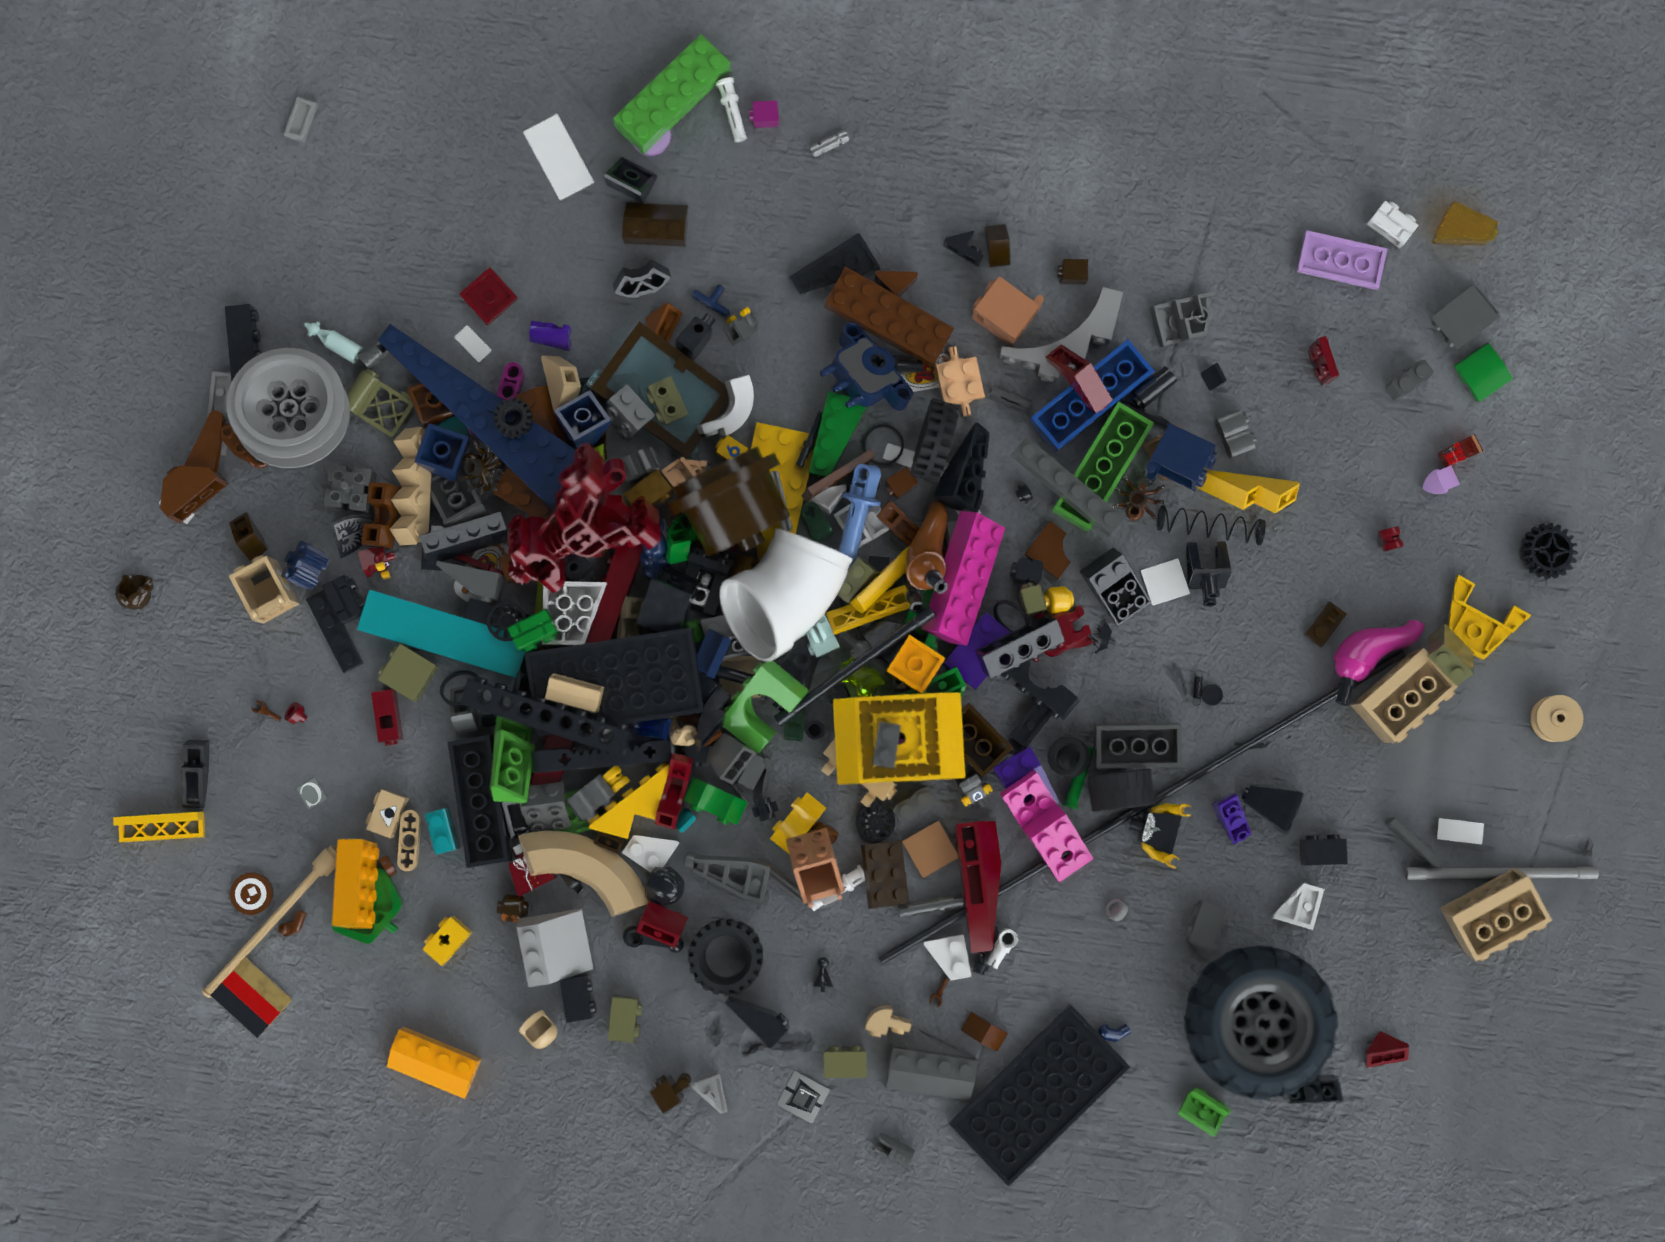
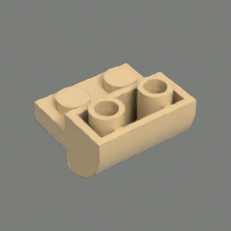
M882 1005L869 1013L865 1022V1030H868V1034L876 1037H881V1034L886 1035L888 1027H891L892 1032L904 1034V1031L910 1032L911 1021L907 1018L892 1015L893 1009L891 1005Z

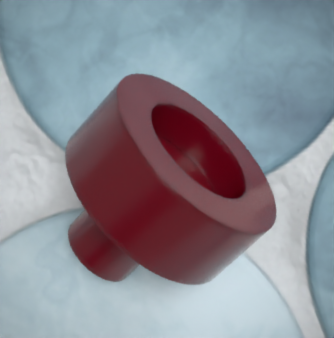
M297 702L292 703L286 710L284 719L291 724H295L298 721L305 722L307 715L304 714V706Z

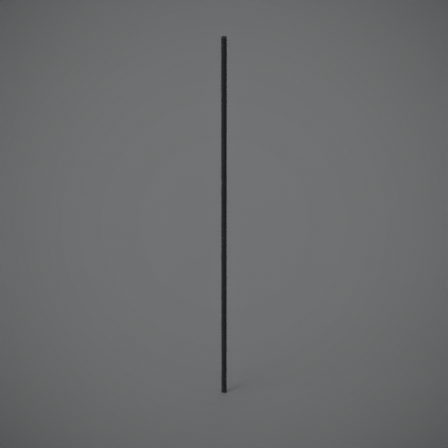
M1400 650L1378 663L1364 680L1357 682L1356 686L1405 658L1406 654L1404 651ZM1340 686L1155 794V804L1337 698ZM1155 804L1133 807L1081 839L1086 846ZM1070 851L1063 852L1061 858L1067 857ZM1043 860L999 886L998 897L1048 868L1045 861ZM965 907L878 957L882 965L965 917Z

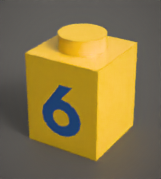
M729 435L725 439L721 438L715 447L717 449V456L725 461L749 451L747 447Z

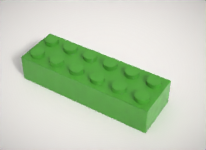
M700 34L613 118L615 128L644 155L716 86L718 80L723 79L730 72V61Z
M1118 401L1073 475L1107 502L1154 425V422ZM1062 498L1058 499L1052 509L1053 513L1086 533L1093 525Z

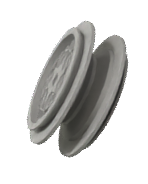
M279 348L254 357L238 371L227 395L228 419L241 444L256 459L271 466L298 468L316 463L329 455L339 445L348 428L350 404L337 372L323 358L306 350ZM299 392H306L302 397H297ZM278 393H284L282 397L276 398ZM317 408L315 412L307 413L309 409ZM268 410H274L271 415H265ZM299 426H306L304 430L297 431ZM278 427H285L283 431L276 432Z

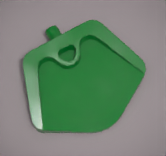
M383 868L377 869L378 879L375 881L377 899L374 902L375 922L372 925V929L343 928L332 925V929L335 932L359 942L370 944L384 928L392 934L398 929L391 920L402 907L403 898L392 878Z

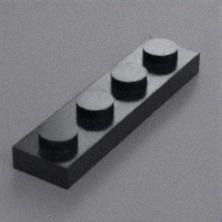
M324 590L306 598L342 672L346 673L364 664L345 626L339 623Z

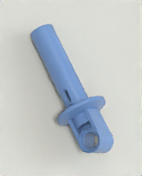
M858 465L854 470L850 492L842 493V497L848 499L851 503L839 552L853 559L849 568L857 558L868 509L872 505L880 506L881 504L879 500L875 499L881 477V471L875 465Z

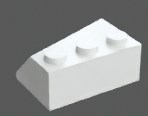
M565 582L563 587L556 593L550 592L543 585V610H549L559 633L555 635L556 639L548 643L542 641V645L574 646L585 644L607 582Z

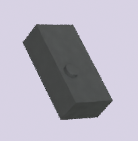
M1178 722L1093 724L1094 766L1096 768L1182 767L1181 724Z

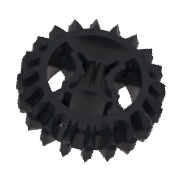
M1543 523L1538 528L1536 526L1531 528V532L1525 534L1527 539L1521 541L1525 547H1521L1519 551L1525 552V555L1521 556L1520 559L1527 560L1524 567L1531 566L1529 573L1536 572V577L1538 578L1544 575L1545 579H1550L1551 576L1553 579L1559 578V574L1561 576L1566 575V570L1573 568L1570 563H1576L1577 560L1572 556L1577 555L1578 551L1573 550L1577 543H1571L1574 536H1567L1569 529L1561 531V525L1559 524L1554 527L1553 523H1548L1547 526ZM1545 535L1542 545L1535 547L1538 538ZM1556 539L1560 542L1562 547H1559L1557 545ZM1549 548L1551 552L1555 553L1549 554L1543 549ZM1535 555H1538L1541 558L1542 564L1537 560ZM1563 555L1561 562L1555 568H1552L1556 556Z

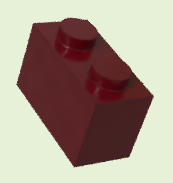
M649 901L636 932L676 948L688 917Z

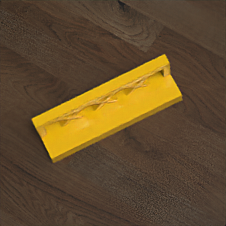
M903 585L886 591L864 613L858 612L851 604L826 612L833 634L836 635L909 609L910 603L906 599V586Z
M204 812L113 817V826H118L119 842L205 837ZM191 821H198L199 833L192 834L185 827ZM170 822H174L180 827L174 835H170L165 830ZM151 823L159 829L153 836H149L144 831ZM125 825H132L138 830L133 837L125 838Z

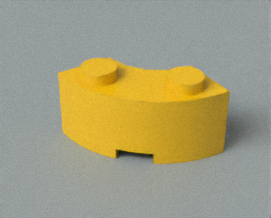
M808 792L802 799L798 796L792 803L791 807L793 810L783 822L779 820L772 828L774 834L770 839L788 854L786 839L806 834L826 810V807Z

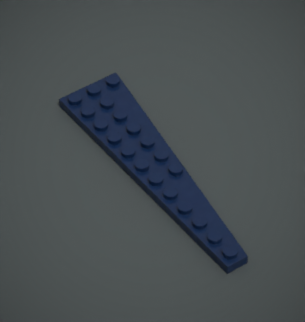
M389 324L379 337L378 342L531 488L538 497L555 511V492L560 491L562 487L558 478L563 470L575 462L574 455L576 450L534 421L531 424V430H527L528 434H522L521 438H517V436L514 439H511L509 436L505 437L498 431L493 420V416H495L494 409H498V403L500 405L503 404L502 399ZM517 411L509 412L505 418L506 423L512 426L517 425L521 421V414Z

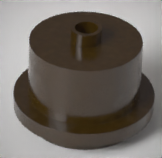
M758 446L673 487L678 499L667 504L673 516L680 512H685L707 556L736 543L739 544L742 552H745L765 542L761 531L791 516L769 470L779 465L780 462L775 453L763 458Z

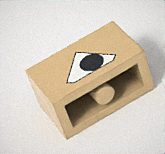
M381 790L380 793L377 792L373 804H375L373 813L370 812L366 819V824H368L366 830L388 838H394L400 824L401 815L405 811L409 798L388 790Z

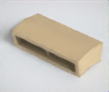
M553 673L549 678L545 699L598 712L604 687Z

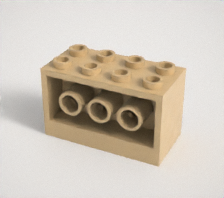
M1421 648L1410 652L1352 703L1351 707L1383 743H1395L1396 741L1399 743L1408 736L1406 732L1409 729H1415L1423 723L1422 718L1425 715H1431L1438 710V704L1441 701L1449 700L1455 694L1454 690L1458 686L1428 658V652Z
M1516 868L1440 907L1463 952L1474 961L1487 959L1494 951L1506 949L1509 943L1526 938L1528 933L1534 930H1541L1547 926V923L1552 921L1529 876Z

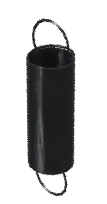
M1195 676L1194 699H1201L1203 676Z

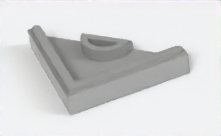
M720 1073L712 1074L690 1083V1086L719 1113L728 1112Z

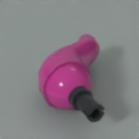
M1409 620L1404 626L1366 628L1356 631L1345 638L1333 657L1336 673L1340 677V689L1335 703L1349 706L1352 690L1356 688L1357 682L1364 680L1385 655L1417 642L1424 631L1425 624L1416 620Z

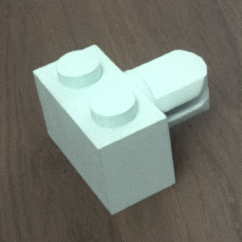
M825 614L802 636H807L810 643L806 644L811 656L816 655V658H820L840 648Z

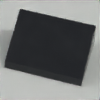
M623 157L604 175L608 186L640 203H644L658 175Z

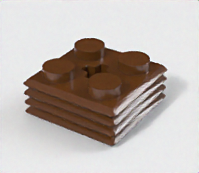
M422 383L408 387L407 390L424 428L428 426V423L434 425L455 416L441 401H438L436 405L430 403L433 401L432 397L434 395Z

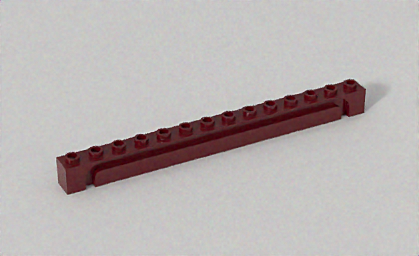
M625 543L616 548L614 555H610L607 566L610 568L608 573L603 574L601 582H607L585 644L613 640L625 597L629 596L641 563L642 543L633 548H630ZM547 735L543 738L542 743L545 744L543 750L566 748L572 752L576 741L558 735ZM564 753L562 754V757L558 759V761H561L563 765H565V762L569 760V757L565 756ZM565 770L533 773L532 771L530 786L561 782Z

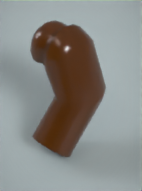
M297 910L292 921L279 925L278 932L284 936L298 933L302 929L307 913Z

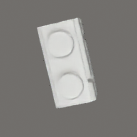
M1387 201L1381 204L1367 223L1368 226L1398 248H1401L1418 227L1413 216L1403 214L1395 203Z

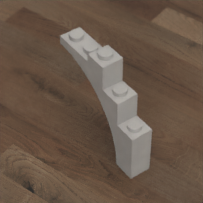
M1103 287L1090 316L1071 334L1052 344L1037 348L1017 349L1002 346L999 359H1003L1004 363L1010 365L1015 363L1023 364L1024 368L1030 370L1039 368L1037 377H1041L1042 381L1048 383L1057 381L1060 372L1049 364L1045 357L1062 344L1085 359L1090 340H1093V343L1097 345L1109 344L1112 339L1123 292Z

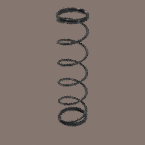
M1160 506L1157 519L1158 531H1162L1166 515L1167 531L1169 533L1179 511L1184 510L1187 535L1189 536L1196 518L1202 512L1205 517L1207 538L1210 537L1217 518L1222 515L1225 522L1227 541L1230 538L1235 523L1239 518H1242L1245 527L1246 544H1248L1252 531L1258 521L1256 544L1260 546L1263 543L1266 530L1265 520L1258 519L1254 523L1247 539V526L1242 516H1239L1234 521L1228 535L1226 518L1224 514L1220 513L1213 521L1208 534L1207 517L1203 510L1196 514L1189 530L1187 512L1184 508H1180L1175 514L1169 529L1166 506Z

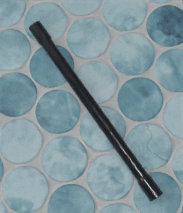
M930 606L926 607L909 622L807 693L791 713L786 709L777 713L774 718L778 724L782 726L804 708L917 628L936 617V614Z

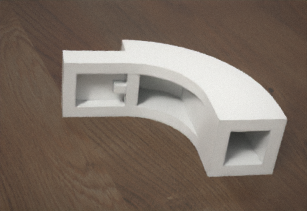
M749 375L725 381L729 395L728 408L720 418L696 426L699 434H706V437L717 434L719 430L720 436H725L733 433L744 424L750 415L754 400L753 386Z

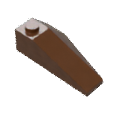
M548 385L535 387L515 396L529 406L535 423L563 442L565 441V433L558 425L554 414Z

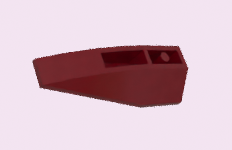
M996 821L956 824L954 832L971 953L992 951L1002 864Z

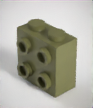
M399 644V646H395L389 655L391 659L388 664H384L378 673L380 675L378 680L410 700L418 702L440 666L407 646Z

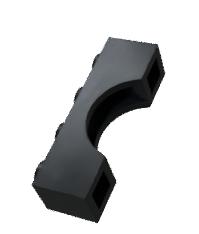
M1030 660L1023 662L1017 668L1005 671L1001 675L1007 681L1009 679L1013 680L1016 683L1015 687L1023 694L1027 691L1032 695L1031 700L1041 707L1042 704L1049 709L1047 712L1055 719L1060 717L1064 721L1079 703V698L1062 684L1052 689H1043L1033 684L1029 679Z

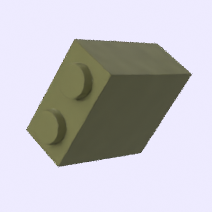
M1443 624L1428 636V658L1456 686L1474 674V652L1446 624Z

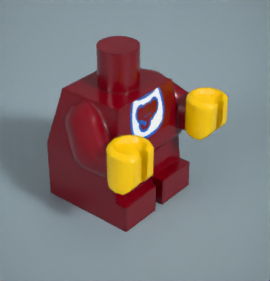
M369 548L358 552L362 570L367 578L372 577L373 573L380 572L384 580L390 578L387 568L390 567L389 561L396 559L394 551L386 553L383 548Z

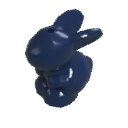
M663 519L659 520L661 538L657 545L647 549L642 544L643 550L640 554V562L643 566L644 575L649 578H653L662 565L671 568L665 555L667 545L666 539L662 534L664 529Z

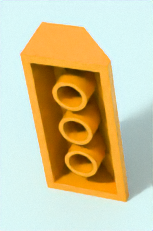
M402 1027L398 1030L390 1049L387 1067L465 1099L482 1058L409 1028Z

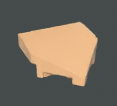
M681 457V459L675 460L661 470V474L673 488L705 472L707 461L689 460Z

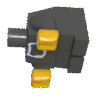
M748 307L740 311L743 319L738 321L736 316L733 315L726 320L728 325L722 328L732 346L751 336L757 329L758 321L750 316V309Z
M974 770L965 774V778L955 780L963 792L961 801L964 806L976 802L978 808L983 807L986 804L983 797L993 791L989 783L981 782Z

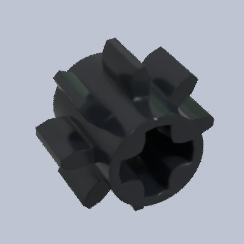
M770 797L755 801L756 807L752 808L754 817H759L760 821L775 818V811H779L776 801L771 802Z

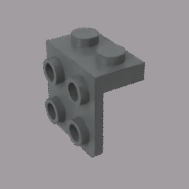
M628 384L613 395L603 407L619 437L628 442L655 416Z
M564 782L529 786L527 802L521 803V809L530 832L563 829L571 826L565 805Z

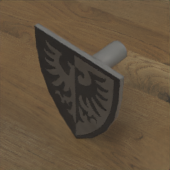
M350 515L330 523L340 559L350 555L362 546L364 523L371 524L374 521L373 518L363 515Z

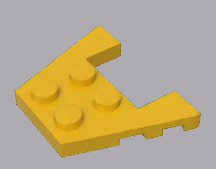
M1457 575L1454 582L1447 626L1474 652L1475 657L1484 660L1511 633L1516 631L1524 621L1528 620L1531 614L1516 606H1512L1504 622H1498L1466 604L1475 583Z

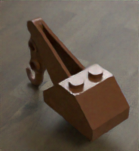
M217 410L209 413L185 465L171 468L167 472V476L163 478L160 509L169 519L179 524L229 485L223 476L218 473L222 441L235 456L247 461L254 468L259 469L268 466V464L258 461L244 448L232 429L231 424L225 423V416Z

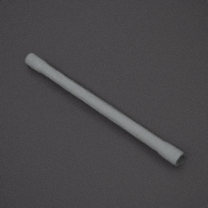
M1596 866L1516 868L1528 875L1529 878L1598 879L1599 876ZM1406 867L1405 878L1406 880L1496 878L1513 868Z

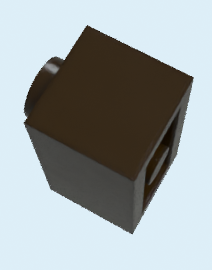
M600 831L594 841V844L617 854L620 853L624 840Z

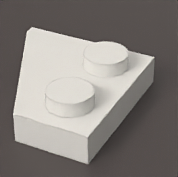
M634 835L622 853L651 872L654 867L665 866L680 842Z
M1302 883L1273 914L1272 918L1313 930L1324 889Z
M964 934L923 942L924 946L950 980L972 977Z

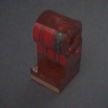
M1474 434L1439 452L1438 455L1446 468L1481 453L1483 449Z

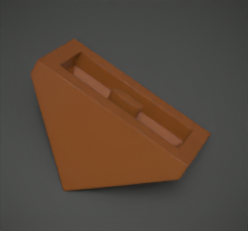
M665 303L645 318L646 326L669 342L683 312L671 304Z

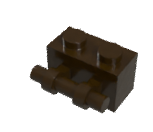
M682 1073L677 1082L674 1081L671 1075L667 1078L665 1075H662L652 1084L653 1087L650 1090V1094L662 1114L682 1102L684 1095L681 1091L685 1090L691 1082V1076L688 1073Z

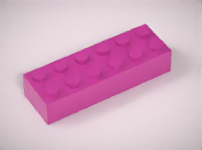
M960 511L944 559L946 573L943 580L947 583L948 588L944 593H937L934 590L929 606L936 614V617L923 625L922 630L950 644L968 645L1005 527L978 512Z

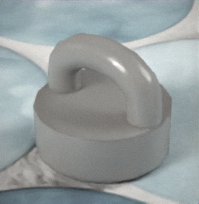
M1113 899L1106 906V915L1114 921L1122 920L1128 912V905L1120 899Z

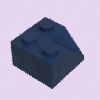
M590 390L554 410L558 425L576 450L584 443H589L591 446L597 443L612 423Z

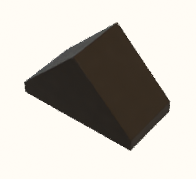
M1006 224L985 226L990 268L1010 265V238Z

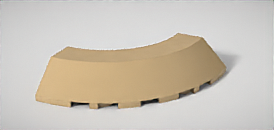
M539 831L518 835L531 876L560 873L572 876L588 884L603 900L611 917L648 905L650 899L647 898L645 887L633 869L615 852L594 844L595 840L563 831Z

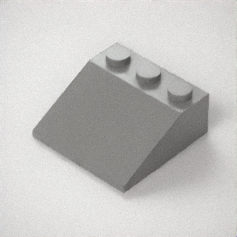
M582 908L519 919L517 932L528 987L551 984L593 969Z

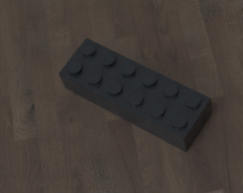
M486 735L447 742L466 868L512 861L502 802L494 801L491 791L494 737Z

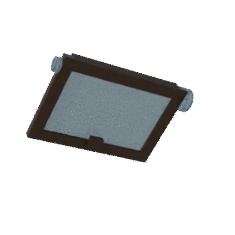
M639 321L603 371L597 368L585 385L605 401H608L628 384L654 413L657 410L654 404L650 405L645 395L648 392L647 387L671 376L689 413L688 416L664 427L663 423L659 424L656 416H654L642 428L679 455L681 454L686 459L689 456L694 458L700 449L697 445L705 435L699 434L696 426L716 420L729 402L726 385Z

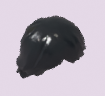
M654 867L649 878L646 880L645 891L647 898L656 904H673L684 893V880L671 867Z

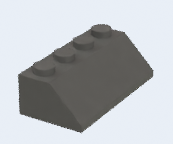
M892 1045L886 1088L970 1101L978 1061L973 1057Z

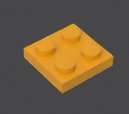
M909 635L887 669V672L923 694L945 660V657Z

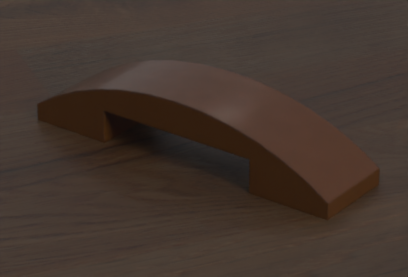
M889 500L876 515L907 547L911 545L919 527L905 516V513L892 501ZM942 548L943 559H945L947 551Z

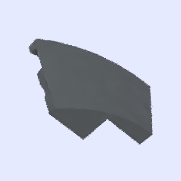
M1214 291L1150 307L1160 347L1189 341L1208 334V321L1211 317L1210 306L1211 300L1214 298Z

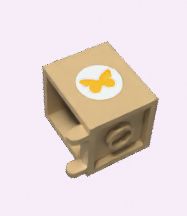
M258 556L252 560V564L246 567L245 565L237 567L233 570L234 573L229 575L252 621L264 624L300 604L288 580L281 577L283 570L278 561L271 557ZM267 570L270 571L271 577L254 585L252 578Z

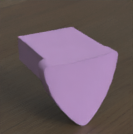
M1452 466L1441 470H1433L1427 476L1423 484V490L1433 494H1443L1448 492V489L1460 485Z

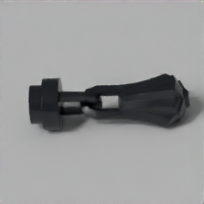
M996 925L994 931V940L999 933ZM990 951L979 952L977 962L973 961L972 972L985 975V971L988 972L989 966L986 965V961Z

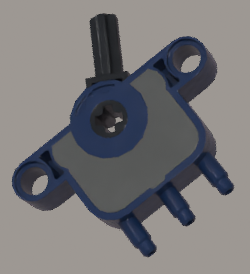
M854 322L847 323L839 338L842 349L836 353L832 364L820 371V376L824 377L831 373L833 374L838 383L832 387V390L838 392L845 389L852 397L849 401L845 402L847 408L857 404L869 407L885 398L893 409L897 411L906 409L912 398L913 390L899 373H921L924 369L923 362L897 361L896 355H892L885 348L876 346L858 324Z

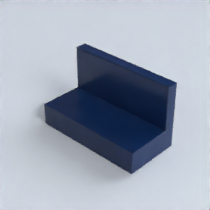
M708 629L696 656L698 670L714 679L732 639Z

